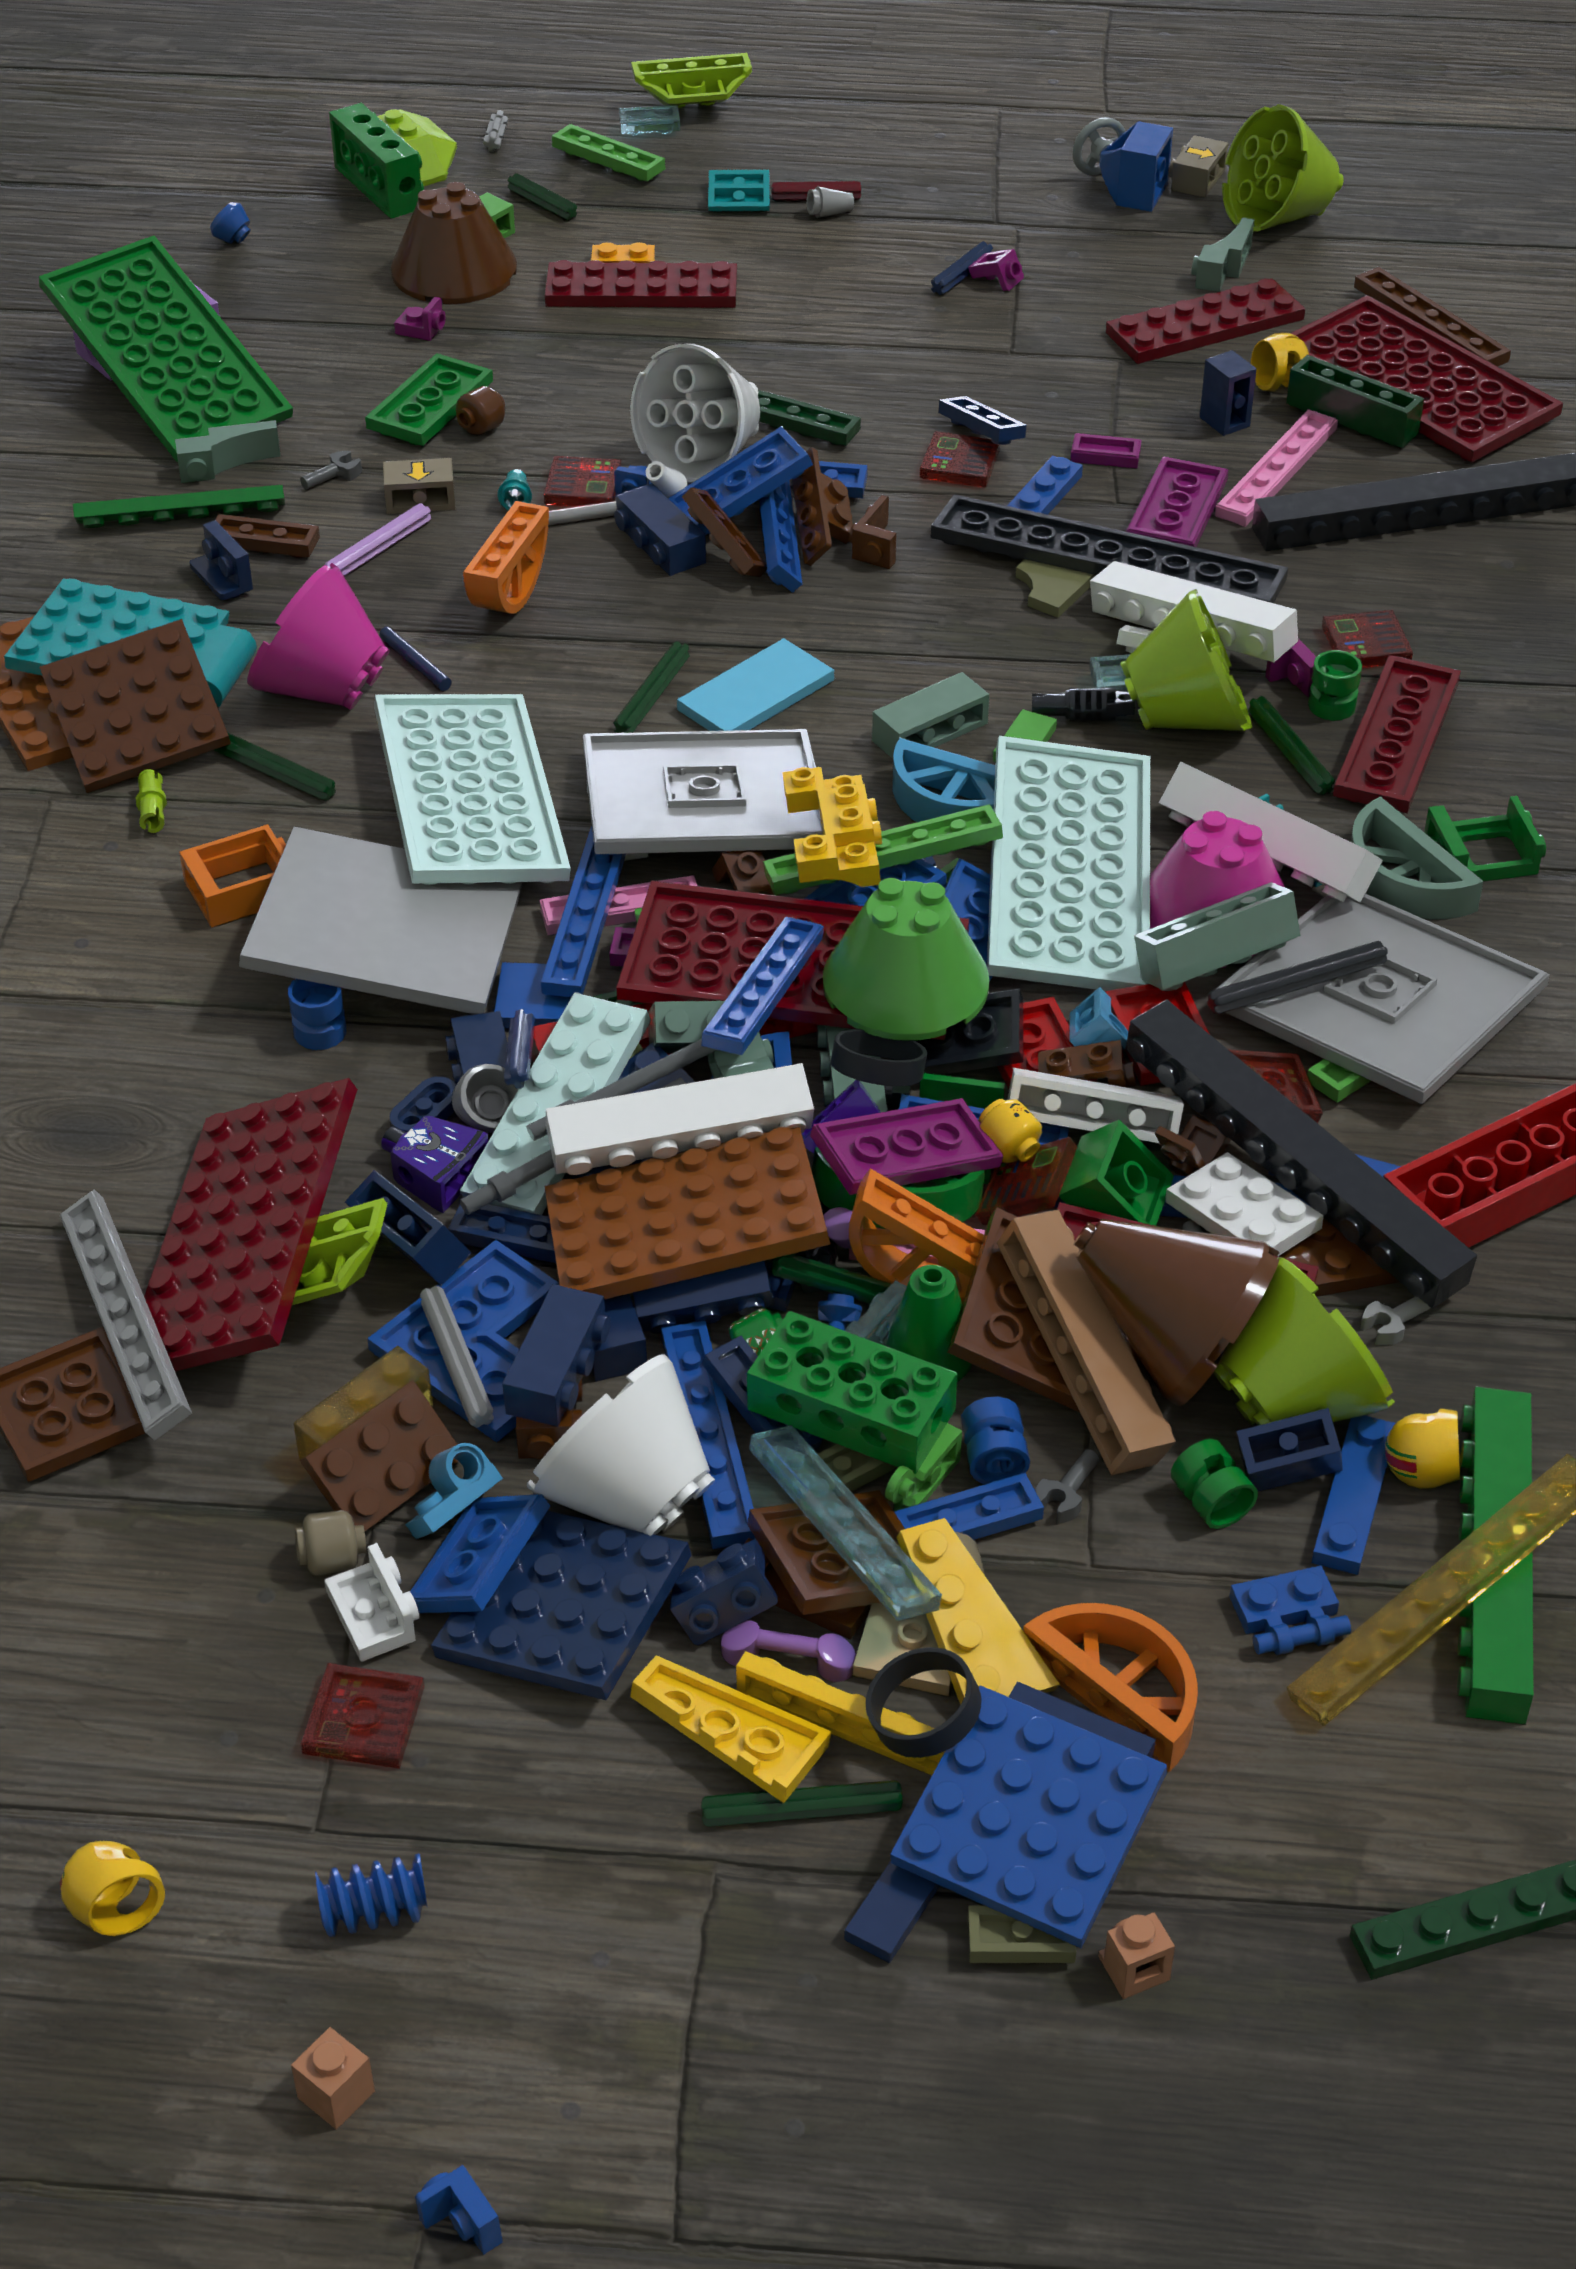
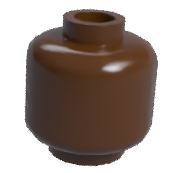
M481 386L463 394L457 400V421L464 430L472 435L485 434L499 427L504 421L505 402L502 396L490 387Z

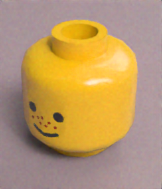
M998 1099L981 1113L978 1119L980 1128L992 1139L1003 1154L1002 1162L1011 1163L1017 1160L1025 1162L1037 1153L1040 1148L1038 1141L1042 1134V1124L1023 1103L1016 1099L1006 1101Z

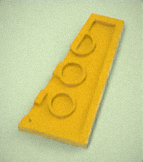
M942 1518L900 1530L896 1538L938 1647L952 1651L960 1656L969 1667L978 1687L980 1685L1007 1697H1009L1017 1681L1044 1693L1055 1691L1060 1685L948 1521ZM948 1671L961 1705L966 1693L967 1681L958 1673Z
M657 1655L632 1681L631 1698L783 1803L786 1802L829 1747L832 1731Z

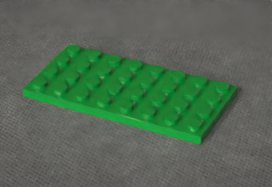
M154 235L39 276L40 288L176 462H178L175 439L208 436V428L274 420L278 423L293 416L291 404Z

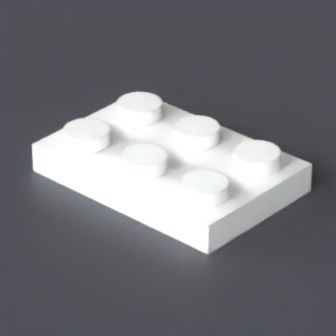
M1228 1152L1167 1188L1166 1203L1210 1233L1264 1241L1280 1252L1278 1256L1322 1229L1323 1215Z

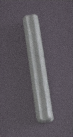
M436 1285L431 1289L425 1288L420 1294L422 1299L421 1305L468 1421L476 1428L483 1424L489 1425L494 1419L492 1414L493 1408L445 1292Z

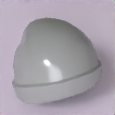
M493 1064L477 1065L468 1069L452 1092L453 1109L456 1115L470 1127L487 1133H494L516 1095L518 1089L514 1085H506L504 1082V1067Z

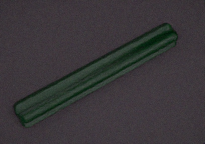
M678 641L672 643L613 721L615 733L634 732L690 657L688 653L689 646L686 643L681 644Z
M1266 697L1252 698L1249 701L1250 707L1248 709L1252 717L1318 795H1323L1326 792L1331 793L1335 783L1332 775Z
M228 733L231 744L214 749V751L323 801H328L336 793L334 780L231 733Z
M897 1780L796 1788L785 1803L767 1791L712 1795L702 1798L701 1815L703 1824L709 1827L898 1811L902 1808L903 1796L900 1782Z

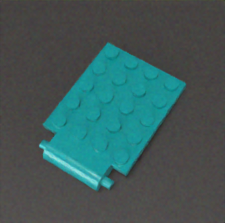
M63 578L5 654L4 660L6 669L42 676L40 666L182 619L217 707H220L256 653L257 644L249 631L226 626L229 621V611L217 609L209 605L202 606L186 603L179 599L151 596L144 592H131L115 589L108 585L100 586L81 582L77 579Z

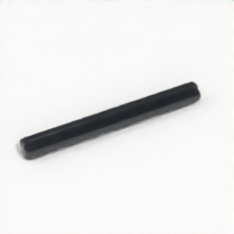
M1374 941L1210 991L1208 993L1207 1005L1214 1014L1225 1013L1382 965L1387 961L1386 954H1388V950L1381 941Z

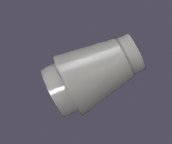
M817 186L815 189L808 191L807 211L810 215H815L816 218L851 212L854 207V197L852 193Z

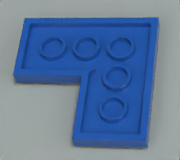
M497 1240L493 1241L458 1268L442 1286L440 1284L436 1285L445 1292L493 1408V1421L489 1425L483 1424L477 1429L496 1443L516 1427V1416L507 1415L505 1411L502 1383L519 1349L504 1338L539 1312L552 1284L559 1285V1282ZM419 1298L367 1338L369 1351L409 1380H414L417 1386L469 1422L421 1305L422 1299Z

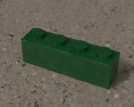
M1306 355L1290 369L1286 404L1297 407L1303 412L1312 410L1338 419V424L1354 429L1360 434L1370 435L1383 440L1391 446L1403 448L1419 433L1424 398L1310 355Z

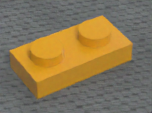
M609 242L592 245L591 260H599L605 263H619L624 260L633 261L634 263H650L655 261V245H646L640 242L631 245H615Z

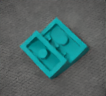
M709 170L708 211H770L769 170Z

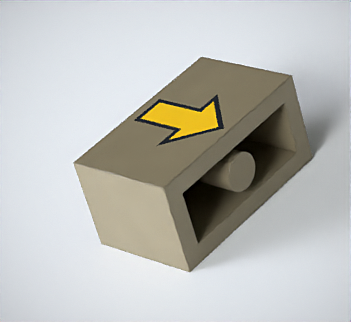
M1194 135L1186 146L1183 145L1177 159H1173L1170 164L1171 190L1206 198L1226 170L1225 162L1228 142Z
M452 458L383 462L387 514L404 513L419 503H422L425 507L428 506L431 511L456 510Z

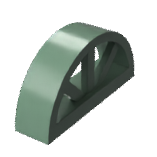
M1382 797L1373 800L1359 812L1354 821L1351 842L1370 851L1382 859V862L1402 864L1392 870L1380 865L1365 894L1423 919H1452L1478 911L1483 880ZM1372 838L1383 848L1365 846V843ZM1415 874L1417 877H1419V881L1410 879L1408 877Z

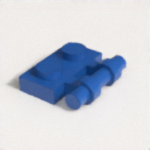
M1322 1565L1231 1585L1229 1598L1245 1633L1251 1634L1265 1631V1633L1254 1635L1252 1638L1257 1654L1274 1651L1276 1655L1293 1652L1294 1646L1315 1642L1318 1646L1334 1643L1335 1637L1351 1634V1624L1346 1615L1335 1618L1329 1617L1337 1615L1339 1601ZM1306 1622V1624L1294 1626L1290 1628L1288 1627V1625Z

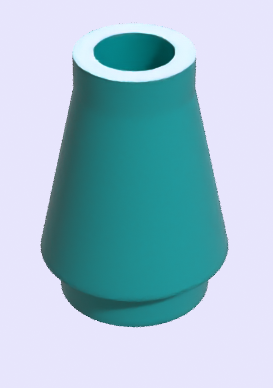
M518 469L511 470L498 489V500L507 510L511 508L515 501L530 503L532 499V492L527 483L526 475Z

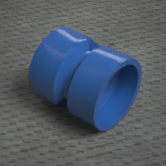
M300 979L293 980L288 987V998L292 1014L293 1033L297 1043L311 1050H326L338 1045L347 1034L342 989Z
M985 1397L974 1401L965 1408L961 1414V1427L964 1442L967 1445L966 1453L969 1469L973 1478L982 1484H988L1026 1473L1030 1466L1027 1443L1023 1436L1024 1429L1020 1410L1016 1403L1003 1397Z

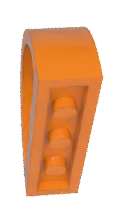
M515 501L463 571L465 590L468 599L475 607L514 614L520 611L527 603L536 585L544 558L548 535L549 507Z
M870 1168L860 1182L848 1229L850 1246L858 1262L871 1277L891 1283L894 1286V1292L903 1296L910 1276L916 1269L926 1265H938L924 1261L932 1255L938 1259V1266L948 1269L954 1275L963 1304L984 1235ZM873 1222L879 1224L885 1229H877ZM913 1244L916 1247L909 1254H906L893 1245Z
M1079 1603L1062 1606L1047 1611L1024 1625L1023 1632L1063 1689L1095 1714L1156 1739L1153 1759L1167 1764L1168 1772L1178 1764L1188 1748L1192 1736L1198 1684L1193 1664L1187 1652L1167 1629L1141 1613L1128 1608L1103 1603ZM1074 1643H1083V1650ZM1099 1643L1118 1646L1132 1651L1139 1656L1115 1676L1100 1664ZM1155 1666L1167 1678L1177 1697H1142L1130 1686ZM1166 1715H1179V1717L1174 1722Z

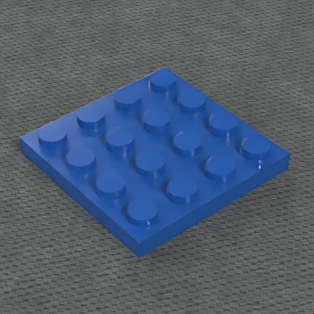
M980 1685L982 1701L978 1719L971 1731L959 1743L944 1752L890 1854L891 1864L1082 1949L1167 1774V1764Z

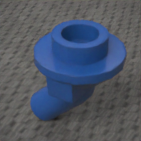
M828 1294L827 1301L818 1302L819 1321L829 1323L830 1326L843 1331L846 1330L847 1324L859 1323L862 1307L854 1304L853 1296Z

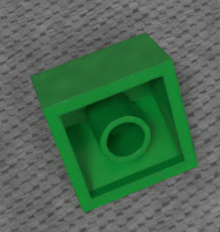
M1118 1119L1081 1136L1058 1196L1069 1205L1156 1226L1166 1200L1167 1188L1171 1186L1174 1175Z

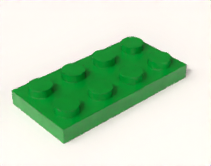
M436 353L365 417L366 429L379 432L385 436L402 439L414 445L423 446L456 416V403L463 394L481 386L488 387L493 382V371Z

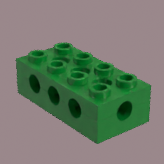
M362 102L330 111L329 117L335 168L390 219L414 212L418 202V193L424 190L420 178L422 159L419 152L406 143L402 137L397 135L389 125L385 124Z
M788 1311L747 1372L748 1410L893 1466L900 1467L903 1465L913 1470L914 1474L918 1472L956 1410L957 1372L792 1311Z

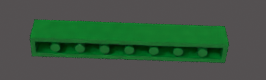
M1475 1387L1471 1405L1463 1404L1460 1431L1468 1433V1440L1463 1439L1461 1445L1460 1467L1468 1468V1476H1462L1459 1501L1460 1504H1468V1513L1462 1512L1459 1527V1540L1467 1541V1550L1462 1549L1460 1554L1459 1578L1467 1579V1588L1461 1587L1458 1603V1616L1466 1618V1627L1461 1626L1459 1631L1458 1656L1466 1657V1667L1460 1666L1457 1695L1466 1697V1717L1526 1725L1534 1696L1531 1393Z

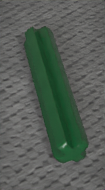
M518 173L508 177V189L565 220L569 221L572 217L575 218L577 216V205Z
M795 1254L773 1258L771 1272L774 1276L835 1294L850 1295L855 1300L879 1307L889 1306L893 1300L894 1286L891 1283Z

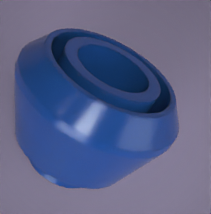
M234 202L225 206L210 225L212 236L229 244L234 241L238 244L241 243L251 231L248 228L250 220L243 206L240 203Z

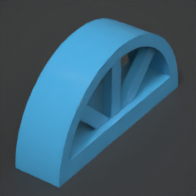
M899 738L893 754L892 786L894 798L901 810L916 822L988 804L994 809L995 765ZM919 784L939 789L943 792L941 795H938L923 788ZM959 795L973 800L955 799V797Z

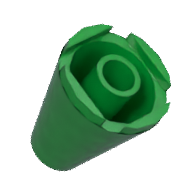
M926 1265L916 1269L911 1274L886 1338L885 1346L957 1372L958 1382L970 1371L972 1364L947 1353L962 1310V1301L955 1277L948 1269L938 1265Z

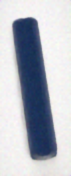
M982 241L931 280L932 292H937L939 295H944L970 275L968 267L984 253L992 252L993 246L991 244L987 245Z
M523 1009L515 1011V1017L510 1019L504 1070V1082L506 1085H514L516 1089L523 1088L525 1081L530 1076L535 1027L534 1015L532 1013L525 1014Z

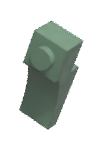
M1242 217L1237 227L1228 236L1215 244H1204L1200 256H1195L1193 259L1191 274L1196 276L1195 288L1220 292L1226 276L1239 278L1252 246L1254 219Z
M276 420L208 428V436L175 439L181 483L213 480L215 475L230 468L257 460L281 457Z

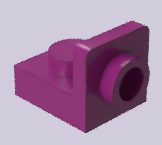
M1014 249L984 253L968 267L972 279L986 277V280H992L998 277L1003 291L1011 290L1024 278L1022 266Z
M434 297L424 309L421 307H407L394 322L395 334L431 341L445 324L446 314L442 310V299Z
M1299 639L1293 647L1275 662L1267 660L1265 677L1270 682L1288 677L1292 684L1296 685L1309 697L1311 684L1313 683L1312 673L1316 656Z

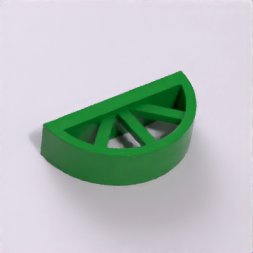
M815 1147L812 1175L819 1200L829 1209L846 1208L852 1211L857 1194L849 1195L819 1148ZM986 1170L901 1186L963 1222L974 1215L980 1207ZM873 1222L876 1228L885 1229L879 1224Z

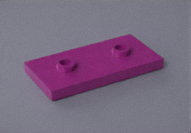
M1162 457L1126 532L1197 547L1228 480L1229 469Z
M963 1098L813 1124L810 1134L849 1195L857 1194L860 1182L870 1168L901 1186L1000 1167L1003 1159V1154L992 1139L980 1128V1122Z

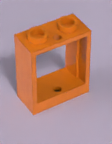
M268 824L179 852L184 882L211 928L258 913L286 846L282 837L276 838ZM267 863L273 872L219 889L213 880Z

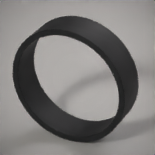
M861 1029L842 1031L835 1036L831 1065L841 1074L862 1082L884 1086H908L916 1084L923 1079L927 1050L914 1040L887 1039L868 1034ZM866 1055L881 1056L893 1060L879 1059Z
M925 1647L905 1652L888 1662L872 1680L867 1691L865 1704L869 1721L881 1742L889 1750L905 1757L922 1758L942 1753L959 1743L975 1725L980 1714L982 1700L980 1689L966 1662L960 1656L947 1649ZM948 1670L958 1673L966 1679V1693L960 1707L952 1717L937 1728L916 1735H899L881 1726V1713L887 1698L896 1687L908 1678L925 1671Z

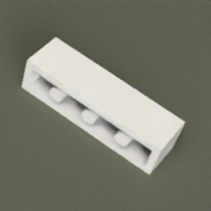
M1013 1068L1007 1099H1016L1023 1103L1042 1123L1094 1131L1120 1119L1139 1140L1159 1143L1155 1135L1159 1126L1178 1134L1184 1106L1181 1097L1019 1068Z

